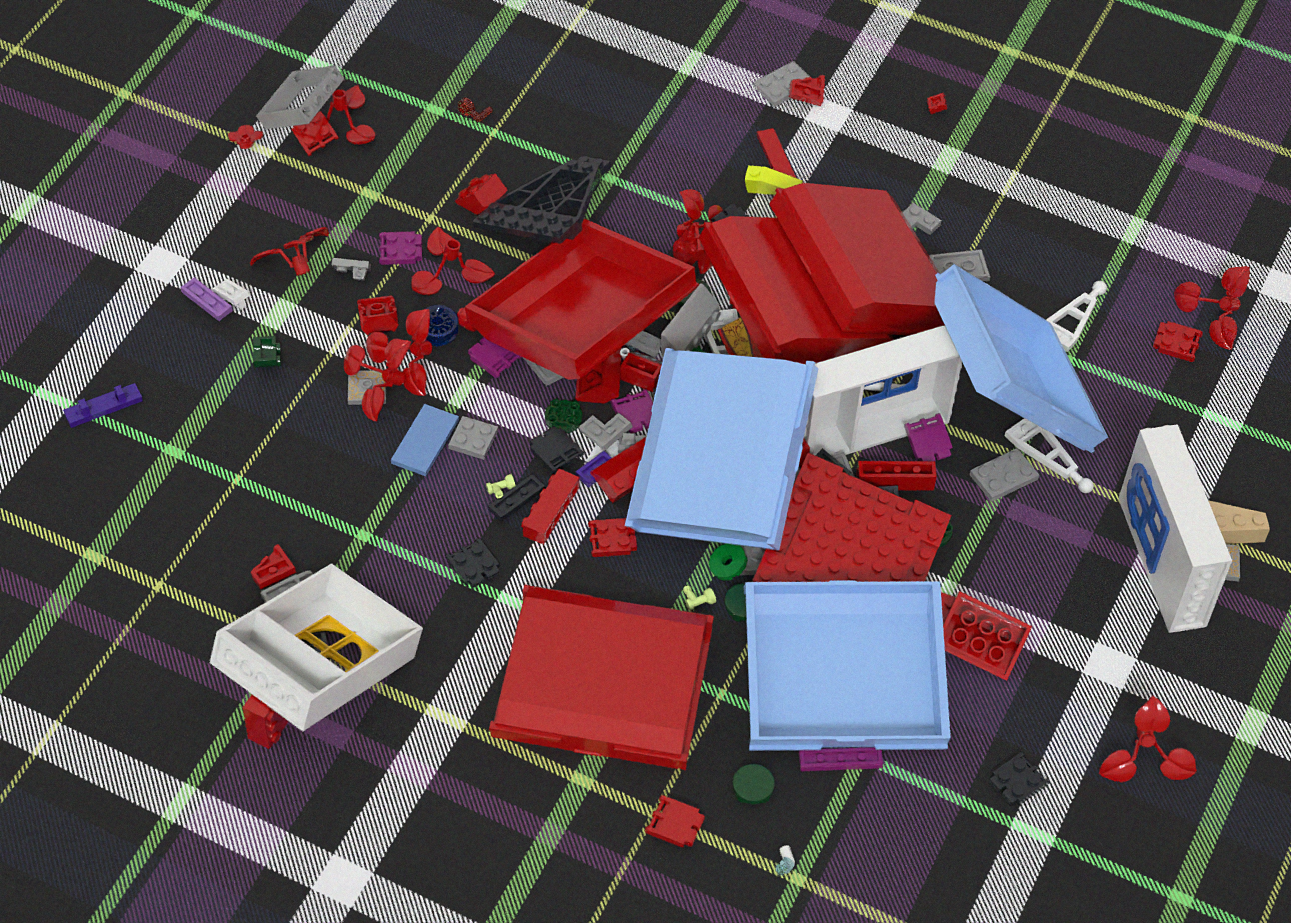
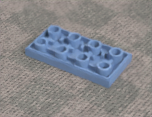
M424 404L391 458V464L426 476L458 423L459 416Z

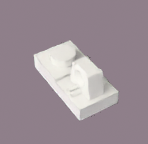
M226 279L213 288L215 294L234 304L240 310L246 307L245 299L250 296L249 292L236 283Z

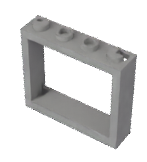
M335 65L293 71L256 117L265 129L309 124L344 78ZM316 86L299 108L286 110L304 87Z

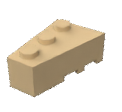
M1209 501L1225 544L1265 542L1270 530L1266 513Z

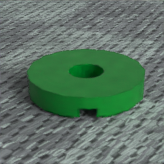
M721 545L710 556L709 568L716 578L732 580V577L739 576L745 570L748 562L746 552L740 545ZM728 559H732L729 565H724Z

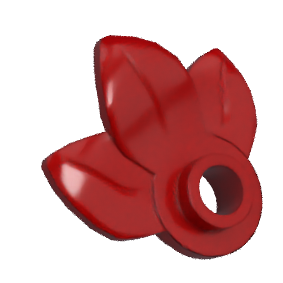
M250 125L240 126L237 132L228 133L229 140L237 142L241 149L253 147L254 141L263 137V131H254V128Z

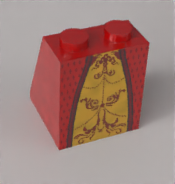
M742 318L718 329L728 355L763 358Z

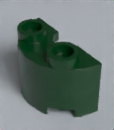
M276 336L253 337L254 366L258 368L281 366L280 355H277L281 354L280 343H276Z

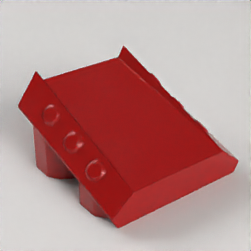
M392 295L357 301L361 328L367 335L369 333L389 330L394 332L399 326L395 300Z

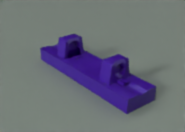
M135 383L123 388L119 385L114 387V391L88 401L85 398L81 399L77 405L66 408L63 412L72 428L143 400Z

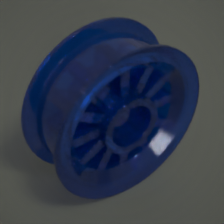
M433 305L425 308L430 311L429 332L426 340L433 346H442L452 342L458 334V317L451 308L443 305Z

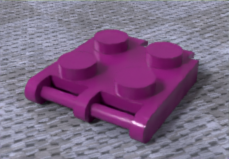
M382 232L379 234L381 239V245L379 246V251L381 252L380 264H416V261L422 260L421 234H415V232Z
M485 337L480 340V344L476 343L468 350L470 360L495 378H498L504 369L510 368L516 359L522 358L488 341Z
M646 389L634 395L628 394L626 397L618 400H610L616 415L619 413L631 422L632 428L628 430L629 433L642 431V425L646 429L649 428L653 401Z
M940 413L928 419L921 418L920 421L912 424H904L916 460L936 461L934 454L937 460L951 456L950 449L953 447ZM934 420L937 421V422H934V423H931V424H928V425H927L928 422H931V421H934ZM921 425V427L911 429L912 427Z

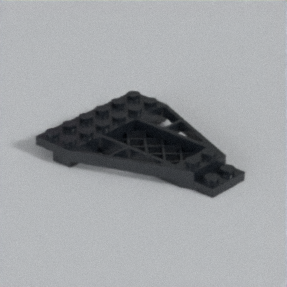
M581 156L578 160H569L491 203L489 207L472 221L474 228L559 244L565 239L573 240L583 230L581 225L595 187L601 181L602 176L612 167L611 162L587 156ZM519 198L526 199L519 206L508 205ZM573 208H580L576 217L567 215Z

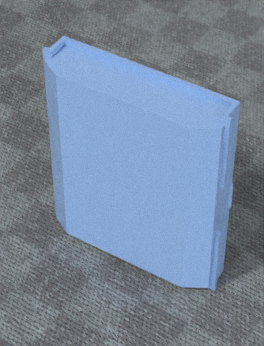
M955 264L942 274L937 273L935 275L938 280L936 282L935 305L976 392L1083 451L1094 452V447L1108 438L1052 324Z
M666 348L652 405V416L642 459L637 470L625 526L640 533L779 550L795 475L799 467L803 438L818 374L815 362L806 361L805 365L780 359L675 351L674 349Z
M829 581L745 583L751 734L749 751L821 750L822 747H874L876 750L948 748L950 725L940 582Z

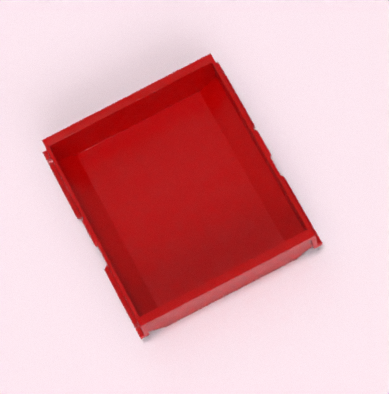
M801 183L785 189L776 188V194L769 205L843 332L913 335L945 325L935 305L936 282L938 281L935 275L939 271L895 199L887 191Z
M730 216L713 223L704 222V229L699 236V240L763 358L787 360L806 365V361L819 363L895 340L892 334L843 332L777 218Z
M584 219L581 225L583 230L573 240L565 239L561 244L552 242L466 305L467 319H465V323L470 326L472 325L488 341L568 380L581 379L699 286V283L696 282L695 267Z
M524 585L523 603L494 721H491L489 727L490 737L570 750L575 753L599 757L605 756L686 770L714 616Z

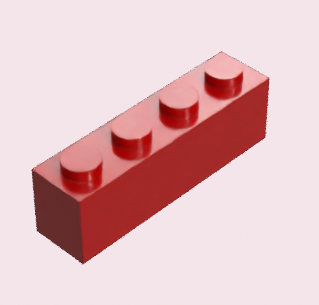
M858 461L856 478L876 487L897 485L898 490H934L937 478L935 461Z
M558 469L555 475L552 474L547 488H544L540 493L539 501L532 505L530 515L525 517L521 527L523 528L524 537L543 545L546 543L579 490L580 477Z

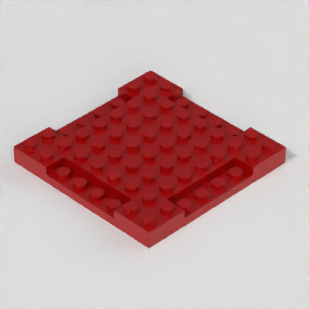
M807 453L793 485L780 549L765 550L752 582H925L951 515L918 500L912 503L842 472L844 468Z

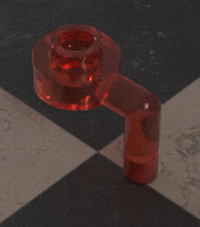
M466 97L458 102L459 112L466 116L471 115L477 122L482 121L493 112V109L488 106L478 114L472 101Z

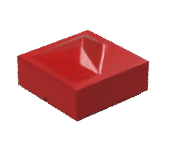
M944 93L927 98L931 114L947 109Z

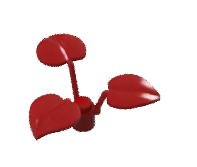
M356 85L347 91L335 90L332 94L333 102H330V108L326 117L327 121L330 119L333 107L337 111L345 110L352 129L346 134L347 140L353 144H364L374 140L376 137L374 130L367 125H359L355 128L348 111V107L355 109L365 103V96L359 86Z
M693 189L680 192L686 212L691 219L677 226L679 237L693 224V221L702 216L701 211L704 209V200L702 195ZM713 205L709 208L708 218L711 223H713L711 219L723 211L720 206ZM704 250V253L697 260L700 274H704L713 266Z
M317 228L299 237L298 240L286 243L283 246L284 249L295 246L297 256L292 258L293 262L290 261L280 248H275L255 255L251 259L250 265L252 266L262 257L279 253L289 263L290 268L294 267L297 276L310 272L307 263L306 242L313 240L314 236H329L328 228ZM300 244L303 246V255L300 254L298 248Z
M437 227L428 239L427 248L434 255H444L441 264L434 276L428 271H418L415 273L411 280V288L422 295H433L439 292L442 282L436 278H438L446 259L454 261L456 258H459L460 266L464 268L462 276L471 283L485 282L492 278L495 273L486 264L475 259H469L464 264L462 253L459 252L460 243L446 234L440 227Z
M1231 267L1224 272L1222 286L1227 290L1226 294L1228 296L1223 297L1221 300L1199 297L1201 288L1193 282L1180 284L1174 292L1176 304L1184 312L1194 311L1198 306V300L1219 303L1221 309L1226 312L1219 316V320H1215L1210 324L1209 333L1211 339L1218 346L1225 349L1233 348L1237 335L1235 320L1226 315L1232 314V311H1237L1240 308L1238 297H1241L1246 291L1250 277V267Z
M429 309L414 311L406 319L407 333L412 335V340L415 341L409 346V349L413 355L418 357L409 362V368L403 369L402 372L405 374L403 384L409 392L419 396L426 395V371L420 363L416 362L424 359V355H429L432 352V345L426 340L430 324ZM382 332L370 334L366 340L368 355L372 361L382 363L386 360L384 353L388 345V337Z
M393 339L388 343L384 353V358L387 360L386 366L388 367L385 370L363 363L365 351L361 346L352 345L348 348L344 358V371L347 375H356L360 370V366L382 373V379L386 382L374 385L373 389H367L363 395L362 409L369 419L376 422L378 420V415L385 398L382 387L400 386L403 384L405 374L397 368L402 363L411 341Z
M1151 696L1135 715V724L1138 727V740L1135 741L1136 746L1133 756L1131 757L1126 750L1115 751L1104 760L1099 769V774L1102 777L1116 782L1128 781L1136 773V765L1133 761L1136 760L1139 746L1151 747L1153 745L1165 759L1161 763L1160 769L1167 778L1183 780L1193 776L1197 771L1194 756L1190 751L1184 748H1176L1167 756L1157 744L1154 731H1165L1170 724V716L1164 704L1155 696Z

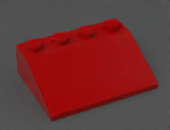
M959 591L943 622L944 648L946 652L1007 681L1032 626Z

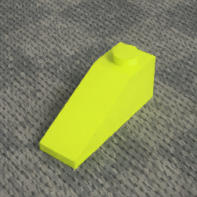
M748 166L745 177L748 193L775 195L776 188L785 189L803 183L800 179L759 166Z

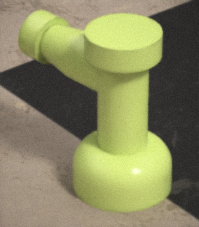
M512 474L506 475L503 481L490 484V482L486 483L488 494L490 495L494 492L497 498L503 496L501 489L507 487L511 490L515 487Z
M690 586L683 588L688 598L685 600L689 611L705 602L708 604L716 603V598L711 588L706 589L704 595L699 597L695 596Z

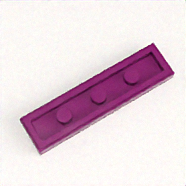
M874 747L799 750L800 771L883 769L882 750H876Z

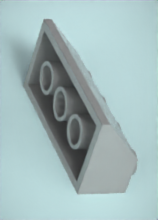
M700 283L662 332V357H664L666 348L674 349L675 351H692L694 347L697 348L704 334L707 335L713 322L718 321L721 314L719 312V303L703 284Z

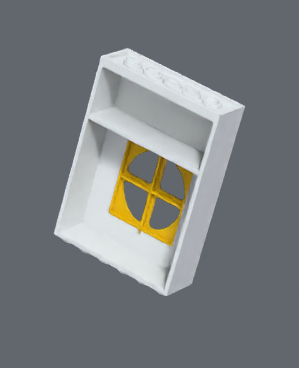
M330 564L217 631L210 663L293 725L304 731L414 659L423 628L339 568ZM334 631L345 635V637L332 646H328L311 633ZM301 639L307 640V641L310 642L312 645H314L316 648H318L319 650H321V652L318 653L317 651H315L314 649H312L310 646H308L307 644H305L303 641H301ZM354 642L361 650V659L354 665L336 651ZM326 658H332L347 670L343 671Z

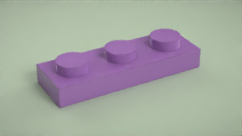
M195 277L180 287L184 295L218 321L233 311L230 304Z

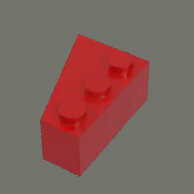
M252 694L242 707L248 739L270 749L274 743L276 744L279 741L281 732L289 721Z

